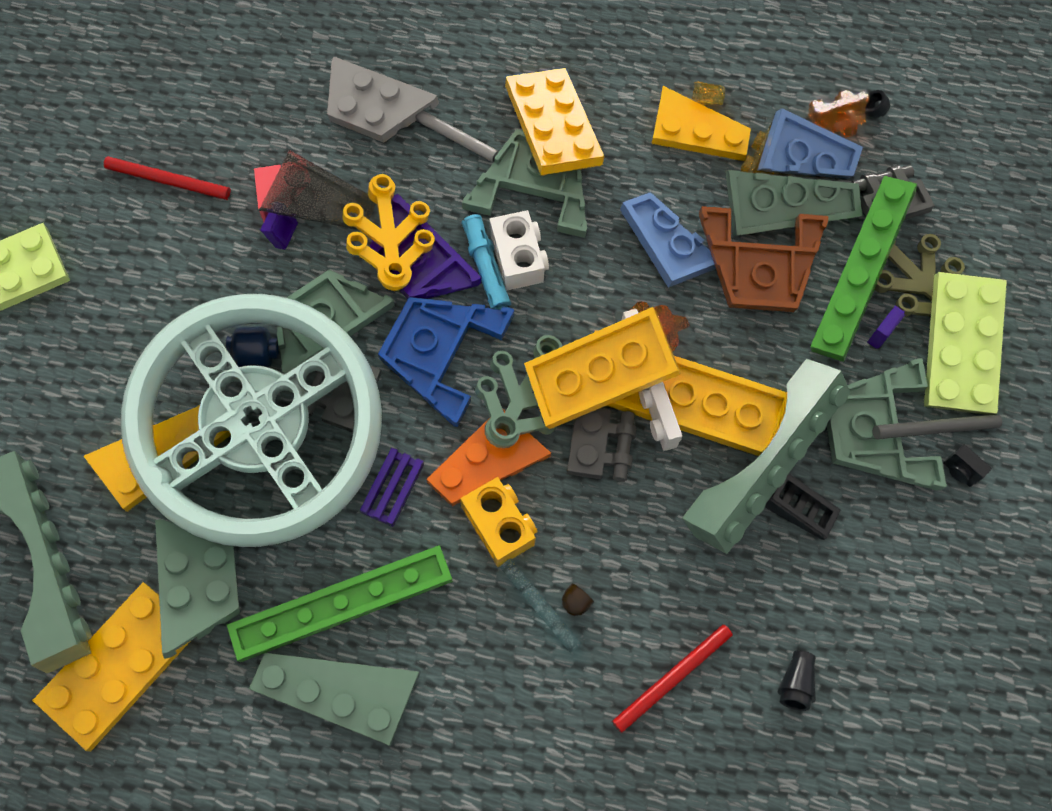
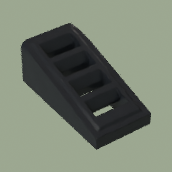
M790 473L787 475L784 484L776 489L765 505V508L821 540L827 539L841 509ZM783 488L786 489V490L784 491L782 497L779 498V495H780L782 489H783ZM795 494L799 497L792 507L789 503ZM808 501L811 503V506L805 516L802 514V511ZM819 509H822L825 512L819 523L816 524L813 520Z

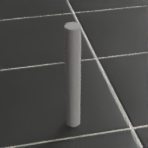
M424 110L415 115L417 122L483 158L494 162V158L499 152L498 150Z

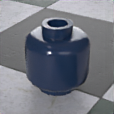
M239 327L234 330L232 336H227L226 349L238 367L265 366L270 368L272 359L279 358L277 338H271V334L266 327Z

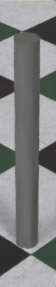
M999 414L875 425L872 433L875 439L992 429L1002 426V418Z

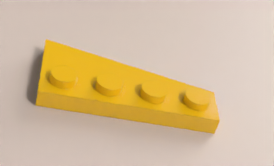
M200 405L153 425L154 443L158 456L199 430L198 413ZM229 431L218 432L214 438L215 447L228 438L231 433ZM122 439L84 455V458L126 512L147 498L131 472L126 460ZM190 451L184 455L182 464L185 469L199 459L197 451Z

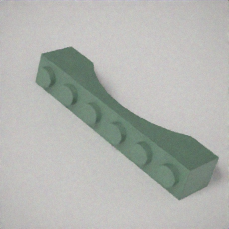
M806 358L786 384L787 402L785 414L777 433L768 447L754 462L737 475L719 485L703 490L682 517L689 530L697 539L725 554H728L732 547L742 539L747 527L764 510L767 501L776 489L784 484L787 475L798 460L805 456L808 447L814 439L825 430L830 418L846 402L850 390L841 370Z
M12 451L0 456V514L12 519L22 532L30 550L33 564V592L29 610L20 631L31 666L48 674L91 654L88 640L92 638L87 622L84 618H80L77 606L81 604V601L72 584L69 585L66 576L70 572L69 564L65 556L58 552L55 543L60 538L52 521H48L45 512L49 509L47 498L37 488L38 470L30 459L26 461L16 451Z

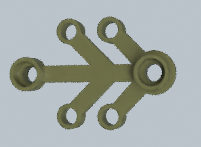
M926 234L919 241L917 249L921 254V270L895 245V240L888 258L909 279L896 278L891 272L882 270L879 278L886 280L888 285H883L878 280L874 290L879 293L895 291L922 294L932 301L934 275L936 274L935 253L941 246L940 239L934 234ZM925 242L932 244L933 248H928ZM957 257L948 258L941 266V272L962 274L965 269L963 261ZM948 265L954 266L957 272L950 270ZM911 294L901 295L895 303L897 307L905 312L904 317L910 315L931 317L932 303L918 302L917 298ZM902 302H907L911 309L905 308Z

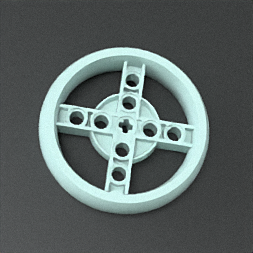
M240 294L214 299L188 310L167 324L146 346L135 363L125 388L121 408V435L126 460L139 487L152 505L175 525L197 537L223 545L239 547H261L290 541L312 532L337 515L352 500L367 478L376 458L382 428V408L376 379L367 359L354 340L337 323L316 309L292 299L267 294ZM241 325H274L303 334L324 349L293 370L283 374L278 370L265 366L238 367L216 333ZM187 352L210 385L199 407V430L158 456L153 434L155 403L159 390L171 368ZM213 352L222 354L221 362L217 366H205V359L209 354ZM320 371L325 375V379L318 386L307 385L306 377L309 373ZM233 381L241 382L242 390L237 396H225V388L229 383ZM347 381L354 406L353 437L342 466L330 483L322 490L297 451L302 445L308 429V406ZM280 392H293L294 399L290 405L280 407L275 404V399ZM254 411L258 415L262 412L258 417L260 421L258 426L254 427L251 423L246 426L250 421L247 416L249 413ZM221 431H229L231 433L230 443L226 447L216 448L214 445L215 435ZM272 440L282 441V453L276 457H267L265 454L266 445ZM190 451H197L199 454L197 465L191 469H185L182 464L184 455ZM220 464L246 473L268 471L294 509L272 517L254 519L235 518L205 509L185 496L180 490ZM293 469H299L304 473L302 484L296 488L287 487L285 483L286 474Z

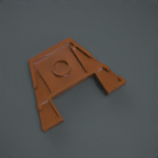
M702 206L699 210V218L728 307L795 312L801 302L811 273L810 269L814 257L819 250L823 231L829 221L828 216L799 214L795 218V246L732 242L731 209Z

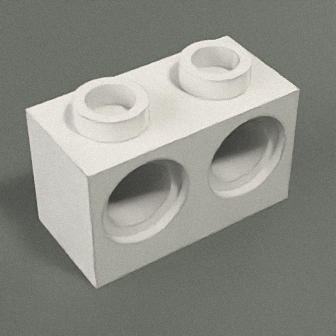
M529 211L490 218V237L495 247L494 251L506 291L544 283V272L549 270L548 258L545 250H539L537 243L541 241L539 226L537 222H531ZM511 234H520V235H522V237H520V238H512V237H510V235H511ZM520 262H527L531 264V266L520 267L517 264Z

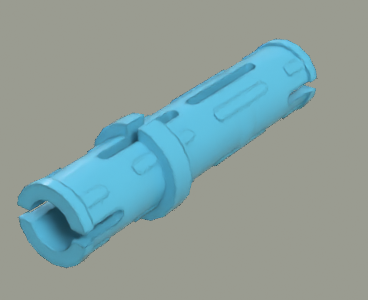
M470 215L464 218L461 224L468 239L469 255L474 258L490 309L502 310V307L508 308L511 305V301L494 257L493 250L495 247L493 241L486 234L481 215Z

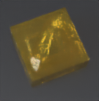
M699 81L694 83L692 99H695L702 105H723L725 98L724 86Z

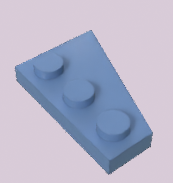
M782 108L775 113L757 171L848 179L855 174L863 147Z
M651 192L623 202L620 208L622 214L668 288L716 269L710 250L703 244L704 239L696 232L691 234L679 223V217Z

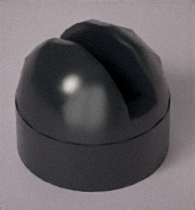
M882 90L870 92L862 101L863 110L872 118L885 116L891 106L889 98Z

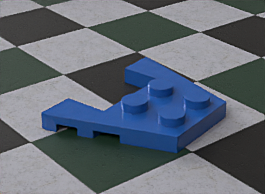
M409 297L378 353L379 359L448 422L458 428L471 402V396L446 386L441 381L469 327L502 340L514 317V309L502 307V310L485 308V305L472 304V306L452 305L451 301Z

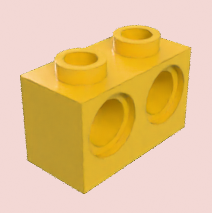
M496 477L460 498L461 508L497 567L535 546L536 537L534 534L538 532L537 528L528 514L521 515L515 505L519 500L509 484L503 486L500 479ZM488 499H495L502 506L496 512H487L482 508V504ZM506 529H514L518 531L520 538L514 543H507L501 539L500 534Z

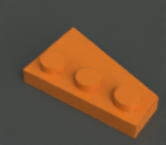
M486 421L426 480L437 493L451 506H454L461 502L460 498L496 477L500 481L509 476L512 477L522 472L523 469L550 458L551 452L530 433L521 434L518 441L509 448H498L492 445L485 436ZM501 428L496 429L499 434L507 436L505 430Z

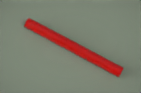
M109 156L104 160L105 169L224 200H228L231 193L230 187Z
M722 624L613 719L612 723L618 731L623 733L733 636L730 629Z

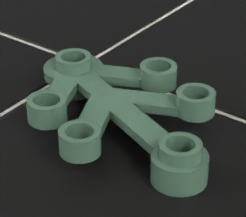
M544 335L538 339L534 346L533 355L535 358L544 355L542 351L551 352L562 347V343L554 336ZM502 350L497 351L493 355L490 367L495 373L500 375L510 403L505 413L496 394L498 384L494 378L489 376L481 377L476 384L475 393L478 398L484 400L490 416L485 425L487 440L498 448H509L518 441L521 434L539 431L542 434L548 435L552 434L557 427L547 428L542 421L541 414L539 417L517 420L522 410L539 406L535 394L532 393L533 388L528 374H526L519 386L512 368L513 358L508 352ZM496 360H504L507 365L502 366ZM481 385H488L492 391H484ZM501 428L505 430L507 436L499 434L496 429Z

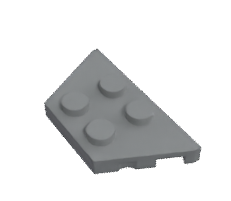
M333 57L327 115L330 121L384 143L396 135L398 130L408 127L415 122V115L427 107L433 110L439 104L438 97L435 94L340 58Z

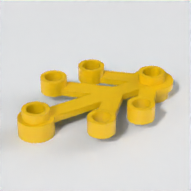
M379 174L370 180L368 196L378 206L381 228L363 216V208L359 204L349 203L345 205L342 215L344 223L348 226H354L361 231L352 232L348 235L346 249L350 254L360 256L378 270L377 277L383 287L391 291H397L408 285L412 275L410 267L423 253L431 251L435 238L428 230L417 231L414 236L413 245L399 258L398 246L419 224L427 222L430 208L422 201L412 203L409 215L395 228L391 200L395 193V183L389 176ZM414 211H422L424 215H417ZM353 212L356 213L358 216L351 217L348 215V213ZM365 235L384 248L385 257L367 246V237ZM419 239H426L429 243L423 244ZM359 241L362 245L354 246L351 242ZM390 270L398 271L400 274H392Z

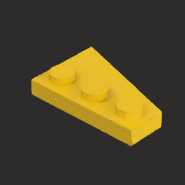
M663 86L652 144L745 161L751 128Z

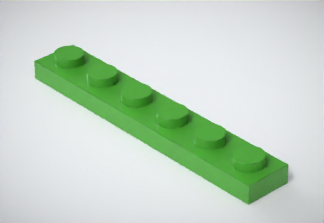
M888 176L883 177L810 346L812 352L844 362L915 195L916 183Z
M438 545L227 624L237 661L243 662L453 582L441 547Z

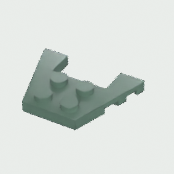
M520 129L514 131L495 156L494 163L486 173H482L477 180L475 188L470 194L467 193L462 201L463 210L491 216L499 188L564 202L557 224V232L582 238L586 237L587 221L585 219L581 169L540 175L525 134Z
M923 358L912 360L898 368L888 369L882 374L867 380L862 379L849 384L850 393L846 402L837 409L827 424L832 463L936 491L946 488L947 484L941 456L906 458L901 437L875 439L872 433L875 425L898 423L893 393L923 392L928 387Z

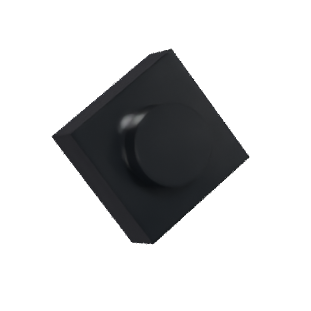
M965 444L943 462L949 468V472L954 479L961 483H966L969 487L982 480L992 469Z

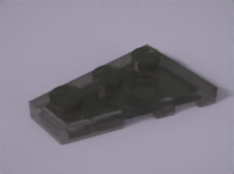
M289 150L259 211L358 230L356 227L348 226L344 223L342 219L343 208L349 203L359 204L363 208V216L369 219L376 203L372 202L364 191ZM353 212L348 213V215L351 217L358 216L356 213Z

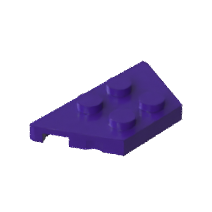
M398 193L391 200L395 228L409 215L410 205ZM427 222L419 224L398 246L400 258L413 245L414 236L417 231L428 230L435 238L431 251L423 253L410 267L412 275L408 285L399 290L407 299L409 297L428 299L476 287L482 283L481 276ZM419 239L423 244L429 243L426 239ZM372 240L369 247L385 257L384 248ZM390 270L392 274H400L398 271Z

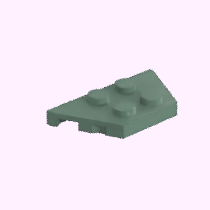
M327 270L287 297L323 313L337 323L350 337L395 307L394 300L390 296L385 294L383 297L367 289V286L356 281H348L343 275L332 270ZM277 326V340L281 353L283 374L293 370L324 349L303 334Z
M159 519L155 520L161 641L162 654L165 659L177 654L176 650L194 638H197V640L209 634L218 624H225L239 615L240 606L234 546L205 540L185 531L172 522Z

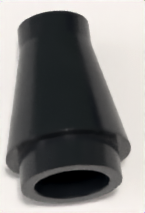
M801 650L793 652L792 660L777 691L781 695L779 702L785 707L798 711L810 710L811 703L816 701V657L812 653Z

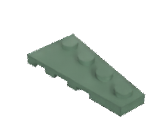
M736 170L725 171L733 236L795 227V218L799 214L828 216L829 221L862 216L858 183L805 179Z
M265 653L249 689L391 746L420 672Z

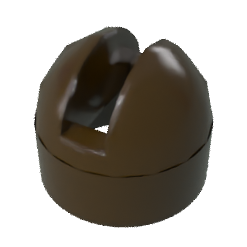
M573 583L566 589L562 597L564 609L573 616L584 614L594 603V600L586 592Z

